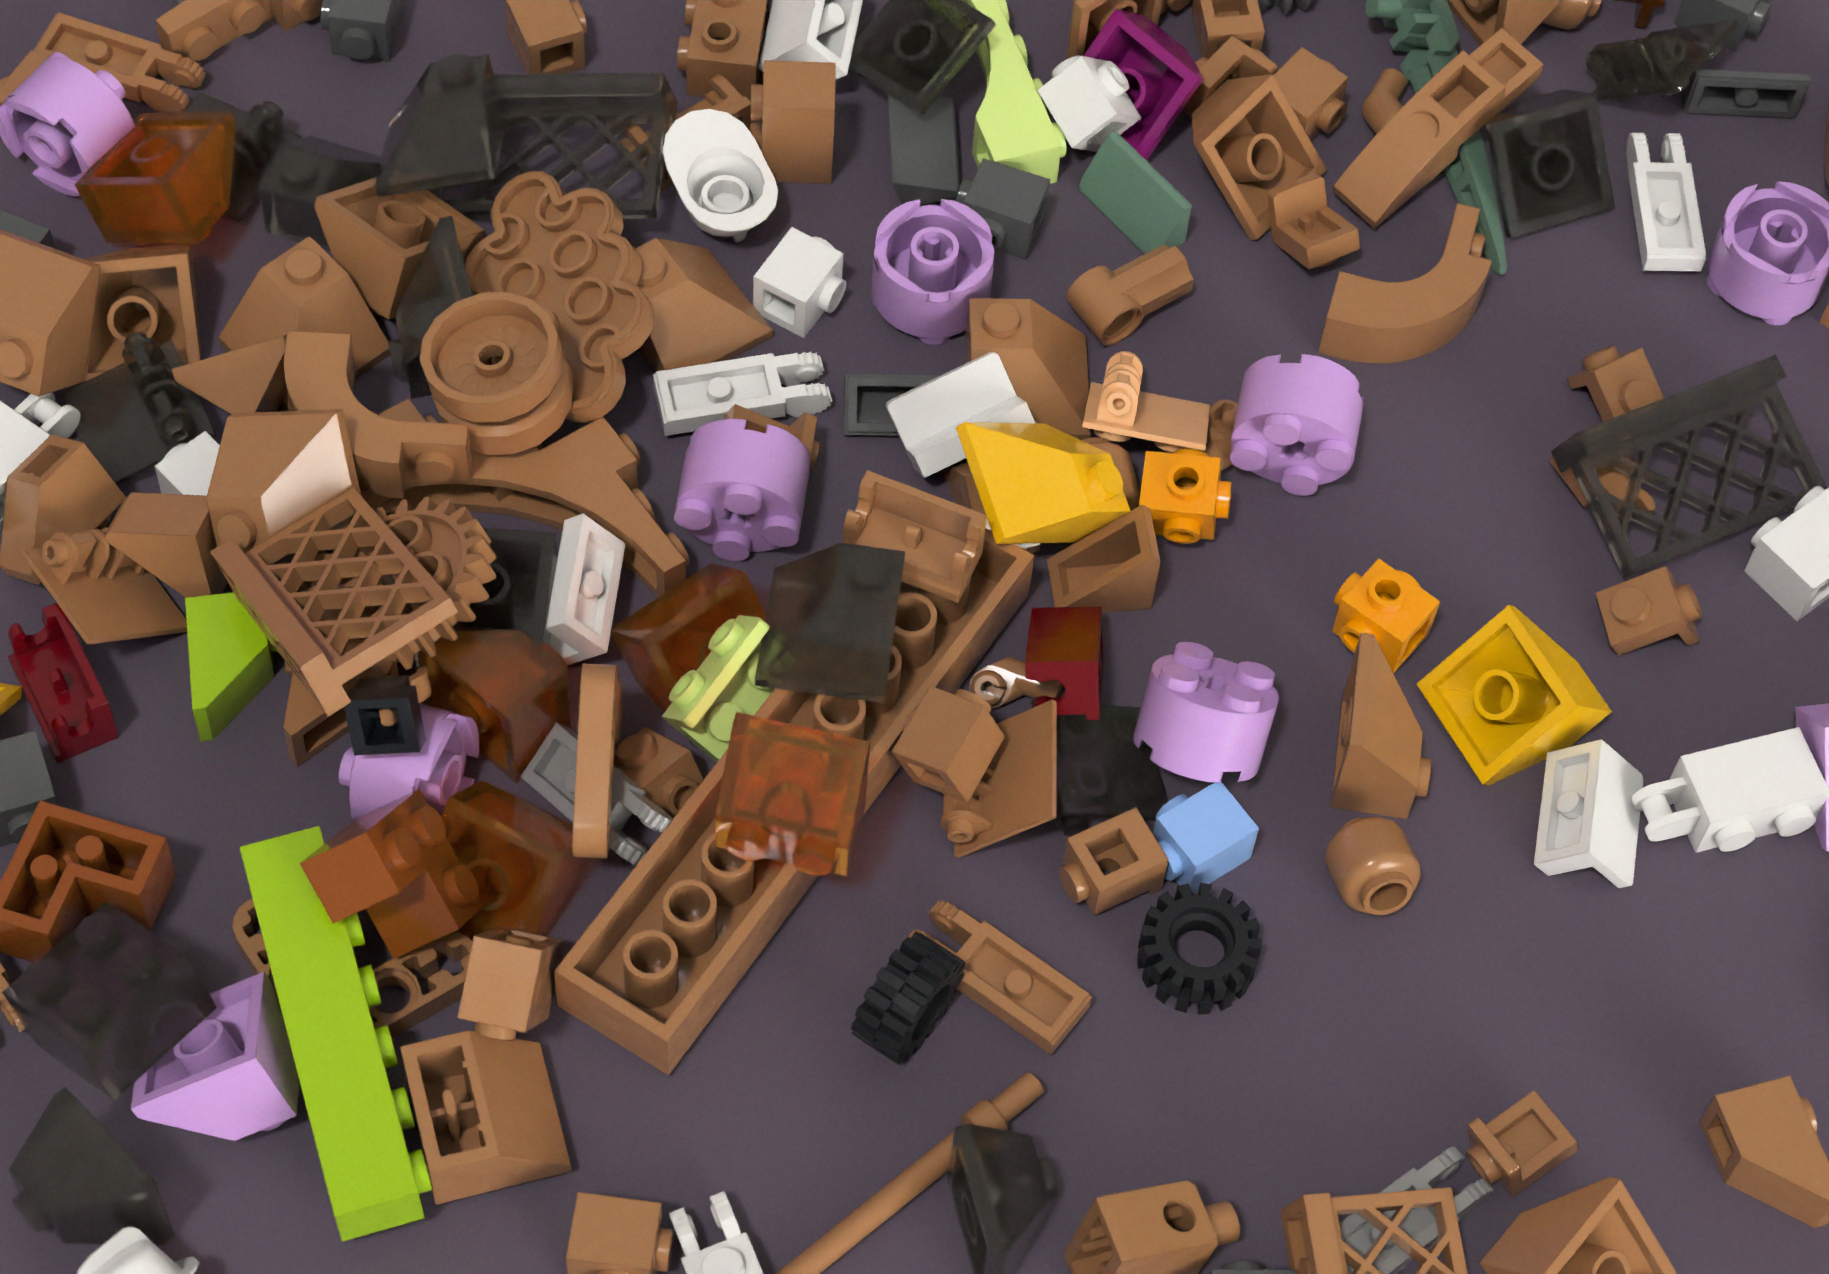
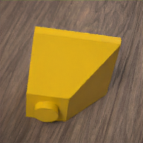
M963 422L956 427L996 544L1078 542L1112 521L1131 512L1123 491L1122 476L1114 466L1110 453L1045 423Z
M1512 605L1506 606L1416 684L1482 785L1488 786L1546 760L1547 752L1572 746L1612 712L1580 664L1519 609Z

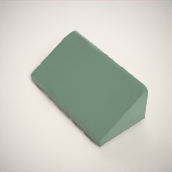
M1115 131L1109 133L1081 178L1079 184L1080 192L1143 254L1163 244L1168 247L1180 246L1186 240L1192 204Z

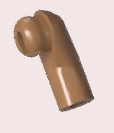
M1387 68L1381 72L1362 106V116L1376 135L1403 107L1398 100L1407 86V79L1404 74L1393 68Z

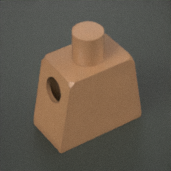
M1185 1180L1095 1198L1063 1254L1071 1274H1199L1217 1246L1238 1241L1240 1225L1236 1211L1230 1202L1221 1201L1204 1206L1196 1185Z

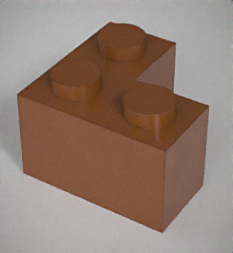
M420 789L355 819L300 863L333 924L366 909L393 959L460 929L484 906L478 896L479 890L474 875L465 865L460 863L446 838V828L442 817L434 807L428 805Z
M40 800L0 881V953L61 971L87 913L151 932L177 875L166 837Z

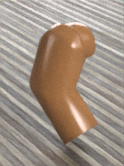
M1227 399L1215 402L1210 408L1205 451H1202L1209 457L1221 458V471L1233 465L1230 461L1231 437L1238 406L1236 402Z
M1007 657L976 672L970 680L969 690L984 699L991 708H996L1022 696L1033 699L1044 695L1053 698L1059 697L1063 684L1057 680L1040 682L1026 679L1025 661Z

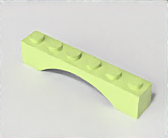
M932 0L945 10L965 32L979 57L986 80V95L975 116L972 155L977 167L979 168L982 159L985 158L1050 179V184L1056 183L1060 157H1064L1067 150L1065 136L1056 122L1051 123L1046 111L1047 106L1037 91L1043 86L1039 78L1032 79L1027 68V50L1020 35L1013 36L1009 27V12L1006 0Z

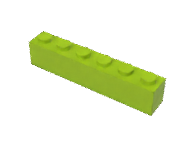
M320 826L244 845L240 847L334 1217L343 1242L425 1218L419 1194L431 1191L432 1187L422 1149L408 1153L402 1131L414 1128L415 1124L405 1087L391 1090L385 1069L397 1066L398 1062L388 1025L374 1028L370 1015V1007L382 1004L372 966L357 967L353 948L365 945L358 914L355 913L333 924L300 865L303 860L324 845Z

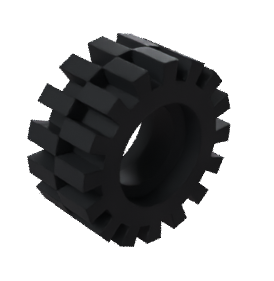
M1188 883L1177 886L1174 899L1168 891L1159 896L1156 908L1151 905L1146 913L1137 947L1139 948L1137 966L1138 969L1144 968L1142 981L1147 989L1157 984L1155 998L1165 1004L1170 995L1178 998L1175 1010L1184 1013L1187 1011L1189 1002L1197 1003L1198 1014H1209L1213 1002L1217 1003L1221 1011L1231 1006L1234 995L1240 1000L1247 992L1249 982H1252L1262 949V939L1258 938L1260 932L1259 922L1257 918L1248 921L1251 908L1244 900L1236 907H1233L1231 901L1234 893L1225 888L1222 889L1219 898L1210 896L1212 884L1200 883L1197 895H1191ZM1199 930L1207 932L1221 942L1224 949V957L1219 963L1211 967L1190 965L1177 956L1174 949V940L1184 931Z
M921 932L913 933L911 938L907 937L902 942L900 950L895 949L889 957L887 966L885 968L881 967L876 974L877 980L874 985L868 987L863 996L866 1000L858 1006L855 1013L857 1018L852 1022V1034L897 1065H900L902 1062L905 1063L909 1060L912 1052L916 1053L921 1048L923 1039L925 1037L928 1038L935 1030V1023L939 1018L942 1019L948 1010L946 1006L948 1002L954 999L958 991L956 987L962 982L964 977L962 972L966 969L965 961Z

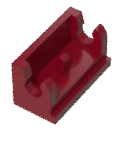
M54 603L42 609L41 619L44 623V628L38 633L25 635L19 623H14L10 627L8 638L14 654L9 655L8 659L56 762L59 763L119 737L109 703L67 616L59 605Z
M1102 606L1032 608L1025 657L1026 679L1040 682L1057 680L1065 687V692L1059 697L1053 698L1044 695L1035 698L1034 707L1053 699L1057 702V715L1086 714V720H1100L1104 669Z

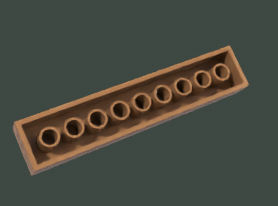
M985 527L982 555L958 603L868 569L554 970L557 1006L669 1076L900 768L901 764L893 755L892 750L903 733L904 723L910 711L920 704L929 686L955 694L1029 596L1034 555L1015 544H996L992 531Z

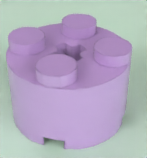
M60 52L52 53L0 106V137L16 159L25 152L38 165L31 174L45 185L69 196H80L87 189L95 186L140 140L141 133L121 101L125 97V90L121 83L109 72L98 70L94 74L86 67L72 61Z
M1776 182L1774 188L1756 190L1758 186L1756 184L1746 187L1737 193L1726 209L1708 257L1709 273L1707 285L1714 294L1723 297L1738 310L1760 317L1764 322L1776 326L1787 324L1791 321L1792 317L1810 309L1820 298L1829 279V203L1814 191L1791 182Z
M920 199L906 202L893 209L885 216L877 229L873 252L871 300L883 318L895 328L907 334L917 336L925 344L939 345L948 341L950 336L966 330L969 298H990L995 251L990 227L976 211L962 203L946 199H940V205L920 206Z
M1281 354L1267 356L1253 363L1243 376L1231 437L1230 461L1239 469L1252 471L1263 478L1281 483L1282 488L1290 494L1298 496L1312 495L1318 490V485L1341 478L1353 465L1364 404V396L1361 397L1358 393L1360 383L1355 375L1345 367L1323 357L1301 354L1300 363H1280Z
M722 419L699 427L690 438L683 463L674 520L696 538L713 545V553L721 559L742 561L748 558L750 552H764L781 547H790L799 540L809 479L810 456L805 445L794 435L782 428L767 424L766 433L745 430L747 420Z
M1177 643L1174 654L1162 656L1152 665L1133 734L1135 745L1139 749L1144 741L1153 748L1150 756L1151 761L1168 771L1191 779L1220 783L1223 772L1241 771L1238 782L1253 778L1258 773L1279 702L1278 692L1273 686L1275 673L1260 663L1244 661L1237 664L1213 657L1214 654L1209 648L1198 643Z
M419 703L426 735V741L420 752L354 755L353 747H350L341 760L338 777L339 783L350 788L349 798L353 821L420 789L428 805L434 807L442 817L447 838L458 825L472 792L475 779L463 776L467 755L478 758L479 732L476 722L472 717Z

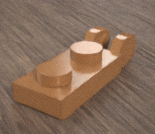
M59 12L58 14L56 13L33 50L46 57H49L54 52H60L72 61L86 67L94 74L98 70L107 71L123 86L125 90L124 98L139 103L143 100L153 110L175 116H181L185 112L190 100L187 98L188 95L183 92L184 90L179 89L178 86H184L186 89L190 88L191 90L193 88L197 89L205 78L204 68L200 67L199 63H196L194 59L184 58L180 54L165 50L161 44ZM157 73H159L166 81L156 79L155 77Z
M939 900L928 913L930 915L929 918L937 926V929L946 933L956 943L963 945L959 951L955 953L938 940L933 939L929 934L927 935L924 931L921 932L918 929L916 931L913 930L908 937L911 938L915 932H921L965 961L966 969L962 972L964 977L956 989L1052 1055L1090 1008L1092 1000L1090 993L985 920L979 923L961 909H957L955 905L950 904L948 901Z

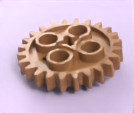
M424 497L415 510H413L407 499H403L397 506L395 514L389 516L382 506L376 509L377 515L449 595L458 611L452 617L374 664L373 668L380 677H385L392 663L398 660L406 670L411 669L414 654L421 650L431 658L435 656L436 647L434 642L440 637L455 641L458 636L453 626L457 621L471 622L476 619L469 605L486 601L489 598V594L482 584L496 578L495 572L489 565L497 559L495 552L489 545L492 541L478 520L472 517L468 509L463 506L457 510L450 499L444 500L436 507L430 497ZM375 546L358 547L353 557L370 556ZM334 551L332 553H318L315 561L330 560ZM391 574L396 581L399 574ZM359 577L342 578L336 589L354 588ZM381 577L376 586L387 584ZM319 580L303 582L307 589L300 592L313 591ZM427 602L410 603L414 611ZM383 605L365 607L360 618L377 617ZM342 609L325 610L319 621L337 620ZM366 638L348 639L340 656L363 643ZM371 667L355 676L357 680L363 678Z

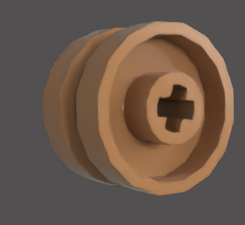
M484 292L455 302L439 314L422 338L420 363L442 423L468 424L472 451L484 455H513L538 446L560 428L571 409L573 383L563 357L558 333L550 314L533 299L511 292Z

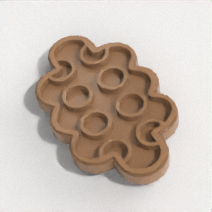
M529 171L515 176L496 195L491 209L492 225L495 232L477 243L467 256L463 268V283L472 296L484 292H511L533 299L550 314L558 333L563 357L573 383L572 405L566 419L571 422L588 423L600 419L611 411L622 397L626 384L625 368L622 359L639 349L650 335L654 323V309L647 296L637 287L643 270L642 258L634 246L621 236L624 227L623 215L614 201L597 188H580L566 193L564 188L551 175L543 171Z

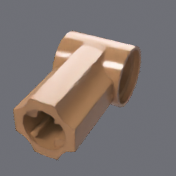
M1163 244L1113 271L1105 265L1089 269L1080 275L1070 286L1066 294V301L1101 344L1112 346L1130 336L1138 328L1145 315L1191 292L1194 278L1188 268L1187 259L1175 245L1168 247Z

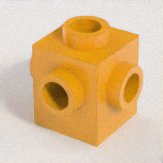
M1179 449L1173 453L1146 451L1139 506L1143 504L1150 508L1155 534L1163 535L1169 541L1190 544L1199 541V539L1214 540L1216 518L1228 519L1232 482L1221 481V458L1209 457L1200 450Z
M1378 559L1363 576L1357 572L1351 574L1338 590L1334 598V604L1339 606L1332 632L1338 635L1344 645L1353 653H1355L1361 632L1374 634L1394 674L1430 634L1440 601L1423 590L1411 575L1401 570H1395L1381 559Z

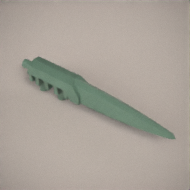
M1366 0L1365 11L1367 16L1382 18L1385 27L1398 29L1389 41L1392 50L1408 52L1400 67L1407 79V84H1412L1415 94L1458 55L1455 45L1459 41L1460 36L1447 0ZM1479 129L1459 146L1457 158L1444 169V172L1458 203L1480 209L1475 233L1486 235L1482 251L1486 259L1492 260L1491 267L1493 271L1502 275L1507 271L1505 247L1491 172Z

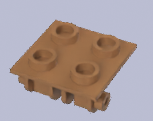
M108 528L101 530L89 529L84 533L74 534L58 532L50 540L45 541L42 547L24 549L21 553L87 645L187 632L186 618L156 577L103 538Z
M1049 700L997 723L1005 738L968 803L944 794L941 827L947 831V838L954 842L955 857H963L1056 818L1057 702L1055 700Z

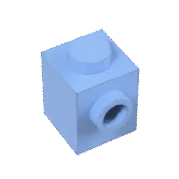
M1214 782L1191 797L1181 794L1168 801L1156 814L1153 835L1169 860L1165 879L1169 881L1175 879L1179 886L1189 883L1192 895L1199 890L1200 883L1210 884L1251 859L1259 827L1222 782Z

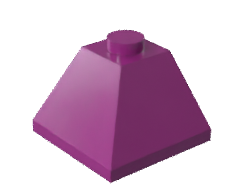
M1115 9L1084 56L1111 61L1126 77L1129 83V89L1126 93L1141 119L1120 134V136L1147 161L1204 77L1187 49L1144 15Z

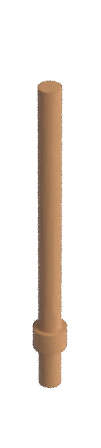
M1026 1072L990 1102L981 1099L960 1116L962 1124L775 1274L822 1273L975 1148L980 1146L986 1149L1008 1131L1006 1123L1044 1094V1089L1039 1080L1032 1073Z

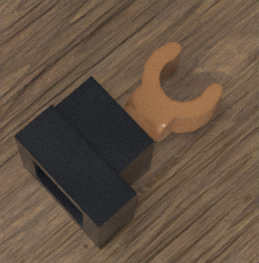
M420 666L417 672L409 677L396 676L394 667H391L385 677L360 678L355 687L349 690L347 695L351 703L344 706L354 755L420 752L426 741V735L419 703L428 699L432 692L426 666Z

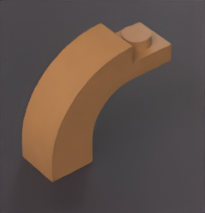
M1457 203L1443 256L1432 270L1421 277L1404 282H1382L1339 271L1318 353L1354 362L1393 363L1426 355L1454 339L1473 317L1492 260L1480 257L1486 236L1475 233L1480 209Z
M287 331L284 352V374L290 410L343 409L360 490L384 497L404 499L406 478H421L433 483H442L449 480L470 481L472 457L468 424L399 421L373 413L364 407L353 394L356 366L351 334Z

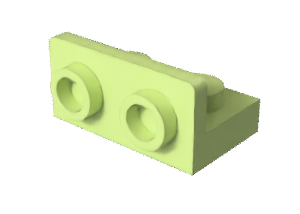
M738 615L736 619L732 618L723 623L711 637L708 644L711 652L699 668L687 672L674 685L669 695V700L672 703L661 716L716 763L798 660L767 633L770 626L760 617Z

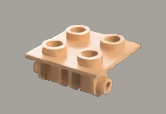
M1127 351L1114 354L1108 360L1103 384L1091 382L1083 428L1093 429L1097 436L1110 441L1123 442L1130 440L1131 437L1155 441L1157 447L1168 452H1174L1179 449L1205 451L1210 405L1140 391L1143 365L1135 354Z

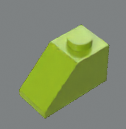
M234 592L185 598L192 710L200 742L214 740L274 678L273 652L278 651L238 601Z

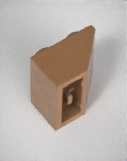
M468 1030L400 1046L407 1087L435 1205L572 1171L539 1042L516 1038L515 1040L490 1038Z

